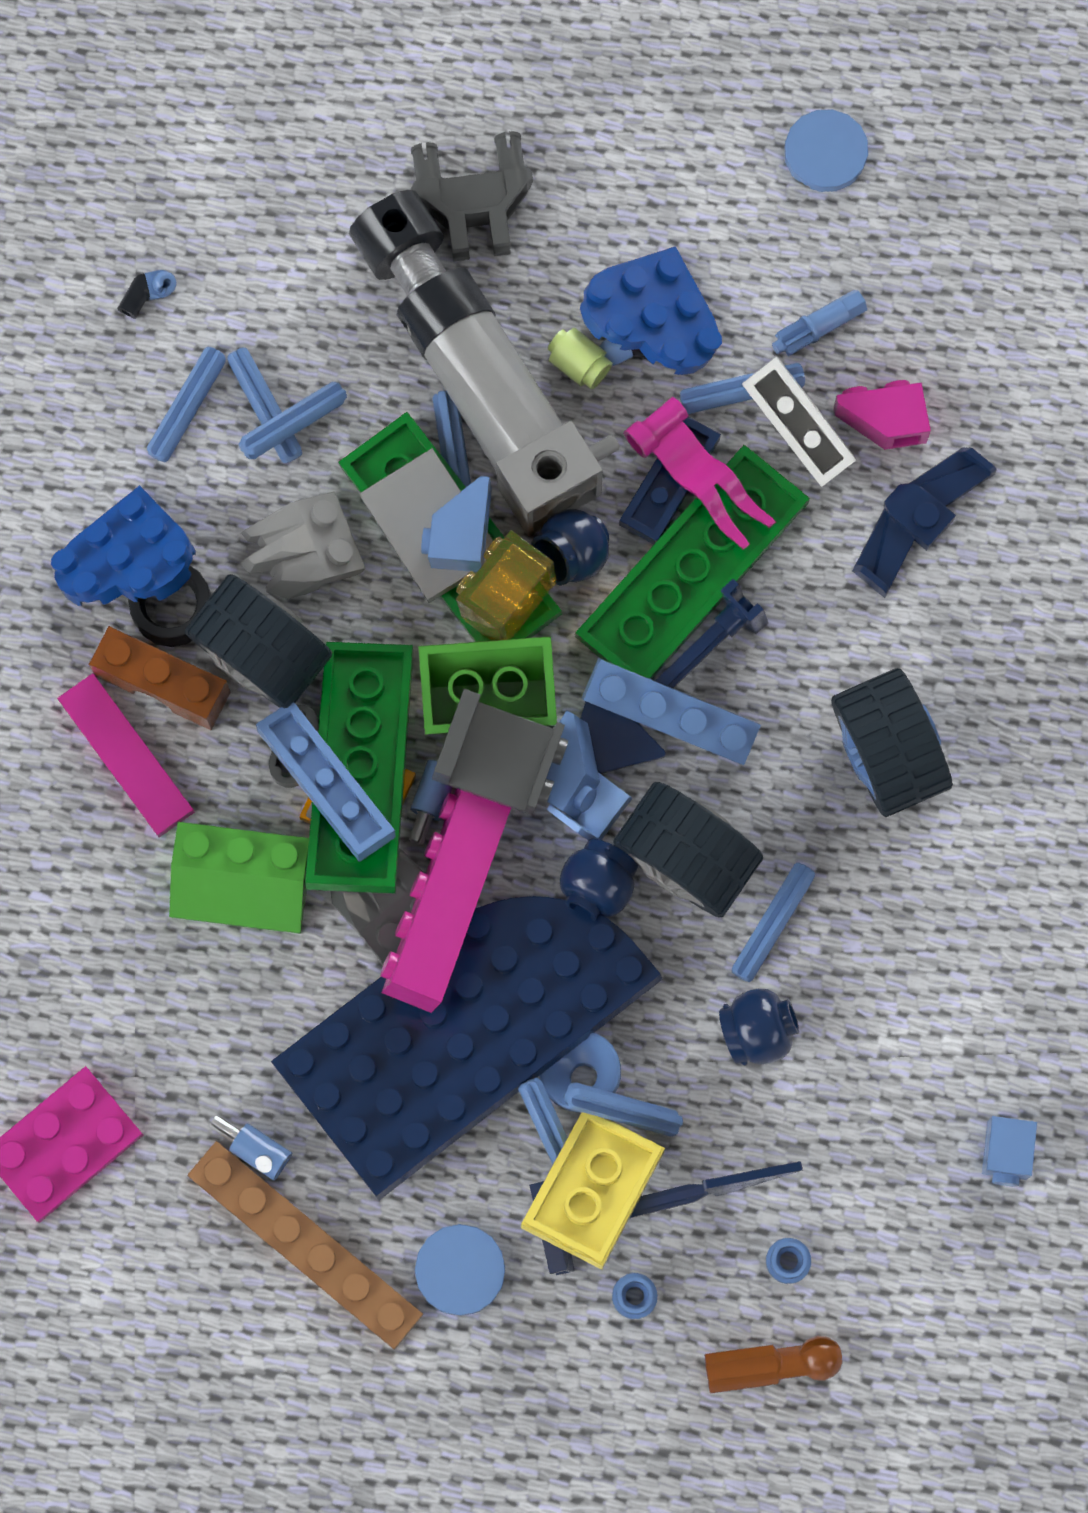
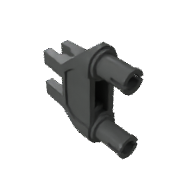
M509 131L511 148L507 147L505 132L494 137L499 163L498 171L459 177H441L437 144L426 142V160L423 157L422 143L411 147L416 181L410 190L417 192L431 216L449 230L453 262L470 260L467 228L490 225L494 256L511 254L507 221L525 198L533 183L532 171L524 166L520 133Z

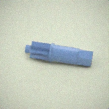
M852 290L810 315L800 317L796 322L777 332L775 336L778 340L772 343L774 351L777 354L785 351L789 357L811 343L818 342L820 337L867 311L865 299L858 290Z

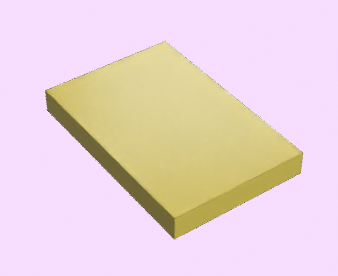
M581 1112L523 1219L521 1228L602 1270L661 1160L665 1148L611 1120Z

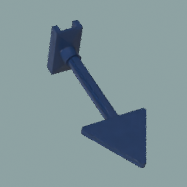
M732 579L720 590L727 606L714 618L716 622L655 681L674 689L728 636L733 637L743 626H746L755 634L769 623L764 609L758 603L753 606L744 597L740 585ZM585 701L580 719L588 723L598 773L603 774L662 759L666 756L665 750L642 728L640 723Z
M798 1161L706 1179L702 1181V1184H687L643 1195L640 1197L630 1218L694 1203L709 1194L715 1196L729 1194L803 1171L802 1163ZM544 1181L529 1185L533 1201ZM542 1239L549 1273L561 1275L574 1272L572 1254Z

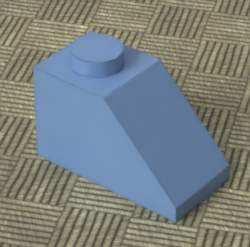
M480 476L432 515L431 528L423 529L421 552L422 554H428L431 568L483 573L492 494L489 477Z
M566 710L559 723L565 725L561 738L569 741L561 764L551 763L546 779L554 781L547 802L578 819L581 812L587 811L593 804L597 793L595 789L600 780L588 723Z

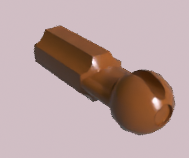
M818 1335L808 1339L800 1346L776 1349L774 1345H766L704 1355L710 1394L776 1385L781 1379L807 1376L813 1380L825 1381L834 1377L840 1371L843 1364L841 1348L837 1342L829 1337Z

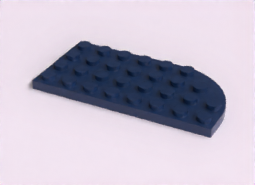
M541 896L515 897L478 907L473 913L443 1000L432 1013L383 994L382 990L386 978L380 977L274 1058L271 1063L380 1201L517 1094L521 1084L544 1073L585 1041L590 1034L595 1033L662 980L660 972L621 928L601 914L594 921L590 919L591 914L584 908L576 905L573 911L566 906V900Z

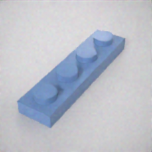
M598 658L581 698L586 702L742 765L747 760L761 726L757 722Z
M294 702L288 708H279L256 724L257 732L359 862L396 837L394 828Z

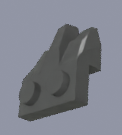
M400 848L396 894L331 891L332 904L383 965L390 951L397 952L401 938L395 936L396 929L405 911L411 913L416 898L411 897L410 892L420 871L423 872Z

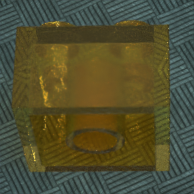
M510 530L504 539L497 537L490 544L483 556L486 559L483 566L477 573L470 571L456 589V592L459 594L456 600L461 618L490 641L512 639L557 583L553 561Z

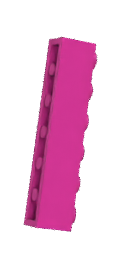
M457 788L454 795L451 793L447 794L439 813V818L445 820L440 834L436 832L432 834L424 854L425 857L430 859L426 873L421 871L418 873L410 892V896L416 898L411 913L407 911L403 913L396 929L395 936L401 938L396 953L389 952L381 970L380 976L386 978L382 990L383 994L430 1013L442 1002L511 810L510 807Z

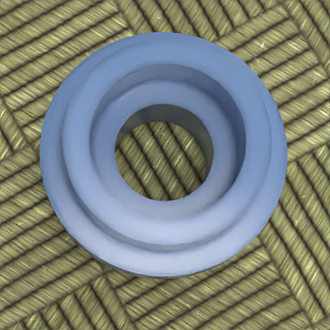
M783 1238L776 1241L769 1248L766 1255V1267L770 1275L778 1282L784 1284L797 1283L808 1274L811 1267V1255L808 1248L801 1241L794 1238ZM784 1253L794 1254L797 1259L796 1267L791 1270L784 1269L780 1264L781 1255Z
M639 1273L627 1274L621 1277L613 1288L612 1301L614 1307L626 1318H644L653 1311L657 1303V1289L654 1283L645 1275ZM631 1288L640 1289L644 1295L643 1301L638 1305H632L626 1300V1293Z

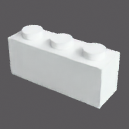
M777 356L742 383L743 387L821 487L856 461V457Z

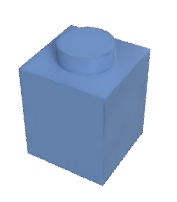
M992 1116L987 1121L982 1174L992 1176L993 1184L1017 1187L1020 1180H1027L1032 1176L1037 1122Z

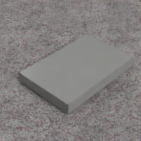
M433 448L359 494L428 603L478 573L431 568L428 554H422L421 552L423 529L431 528L432 515L461 492ZM488 532L484 569L502 558L501 552Z

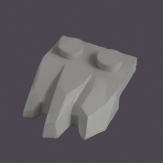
M335 492L294 501L241 532L247 542L257 543L260 548L259 551L245 558L240 564L249 574L270 572L272 579L266 585V592L290 599L319 590L323 584L356 576L365 569Z

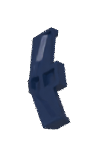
M962 447L910 483L898 485L884 501V509L852 572L885 598L914 541L927 551L955 520L956 514L948 509L947 506L988 478L994 476L997 471L996 467L973 448Z

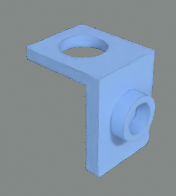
M598 773L600 783L595 789L597 792L596 798L587 811L581 812L578 819L565 814L551 804L547 808L550 813L587 840L593 838L602 840L632 800L631 796L600 773Z

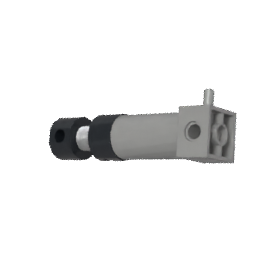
M415 190L393 193L368 207L350 226L349 235L377 279L387 280L396 277L407 297L398 307L396 315L409 333L422 357L429 362L497 472V488L526 535L530 537L540 531L551 516L567 509H578L601 496L603 469L598 461L619 450L620 446L616 438L609 435L588 447L572 420L562 424L497 321L494 310L470 272L466 268L446 271L436 256L435 252L442 244L444 235Z

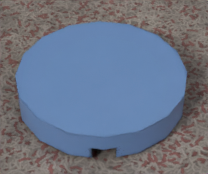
M833 109L815 110L801 116L790 128L784 146L785 163L792 177L798 182L810 186V189L818 192L838 191L850 186L862 173L868 158V140L861 125L848 114Z
M457 1224L443 1227L427 1238L418 1252L415 1274L418 1288L430 1305L442 1313L463 1316L478 1313L493 1303L503 1286L505 1265L502 1251L490 1235L477 1227Z

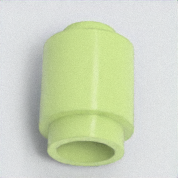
M572 328L568 332L562 329L555 335L548 346V350L551 352L549 362L579 386L586 385L591 390L602 382L613 364L605 357L607 352L576 328Z

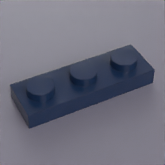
M688 416L683 422L711 455L720 441L721 434ZM658 458L619 520V526L653 545L665 533L689 492L673 479Z

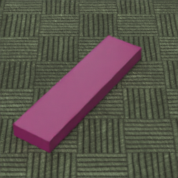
M93 673L57 698L158 838L174 828L178 822H182L195 813Z

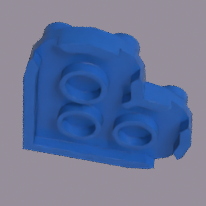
M676 246L606 268L594 275L584 290L580 311L584 324L595 338L600 340L603 336L611 343L622 345L620 350L624 351L640 349L650 363L654 365L658 361L666 368L675 369L674 374L676 375L693 374L705 367L722 344V336L718 330L715 318Z
M139 485L74 537L64 549L57 551L51 558V566L55 570L54 578L60 590L68 600L77 606H82V602L89 603L100 600L104 605L121 595L133 602H138V598L145 599L156 596L158 600H163L177 592L190 579L191 572L188 568L193 560V555H196V550L183 529Z

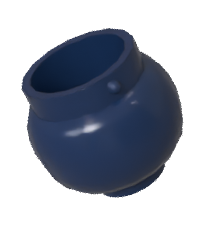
M567 509L559 512L545 522L539 535L534 537L531 542V553L542 557L546 565L540 557L532 555L542 562V566L536 561L534 563L545 579L555 585L562 586L569 582L577 583L590 579L602 570L608 560V530L599 518L577 509Z
M589 839L584 849L574 852L567 859L561 871L559 884L561 891L567 897L565 901L566 906L573 911L576 905L584 908L591 914L590 919L594 921L599 914L604 917L617 915L627 906L634 890L633 876L638 869L637 863L618 847L603 840Z
M758 988L746 991L737 996L731 1006L724 1004L723 1008L719 1010V1020L723 1036L732 1059L736 1064L746 1066L748 1061L754 1064L764 1065L781 1060L792 1048V1036L799 1034L797 1017L789 999L781 1001L776 993L768 989Z

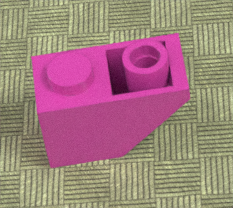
M897 380L887 383L884 388L867 390V387L857 386L848 388L842 394L836 396L834 404L835 416L884 450L927 443L931 430L922 382L910 384L908 380Z

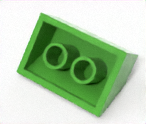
M551 636L418 646L425 735L448 733L463 689L481 694L480 703L544 726L556 725L557 715Z
M178 822L171 862L169 917L301 934L307 894L305 879L309 838Z

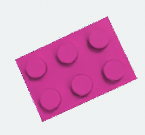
M85 1066L0 1137V1177L34 1219L40 1223L139 1140L143 1134Z

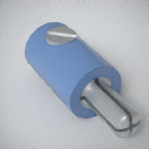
M435 760L427 761L410 808L413 813L418 815L409 840L418 845L424 844L431 821H441L442 818H439L442 804L447 794L452 793L454 787L432 780L437 764Z
M216 1115L210 1123L211 1129L232 1142L229 1149L231 1153L273 1181L278 1178L293 1154L248 1123L240 1129L220 1115Z

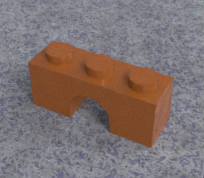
M108 626L89 663L95 677L132 694L138 691L151 696L168 706L172 713L209 730H212L231 693L226 680Z

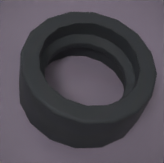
M192 566L188 568L191 576L185 584L190 586L195 593L197 603L192 617L181 626L167 628L157 625L146 612V598H138V602L128 599L130 615L135 625L145 638L157 645L175 647L186 645L193 641L185 634V629L211 597V592L201 573Z

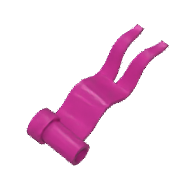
M671 397L643 422L637 420L623 434L630 446L641 457L646 458L653 452L673 479L700 499L720 530L744 550L750 543L730 519L715 488L716 484L727 493L737 507L750 517L763 523L768 528L776 522L753 502L733 471L727 465L712 457L704 449L693 432L683 422L689 416L686 409L676 398Z

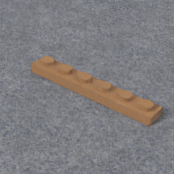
M216 1141L188 1173L187 1176L392 1349L395 1350L423 1316L422 1312L219 1142Z

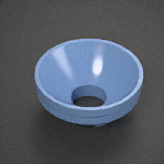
M594 1032L585 1041L539 1075L549 1098L565 1110L580 1113V1111L570 1109L568 1104L564 1102V1094L571 1084L572 1073L579 1066H589L597 1072V1079L592 1087L616 1093L621 1080L619 1056L607 1039Z

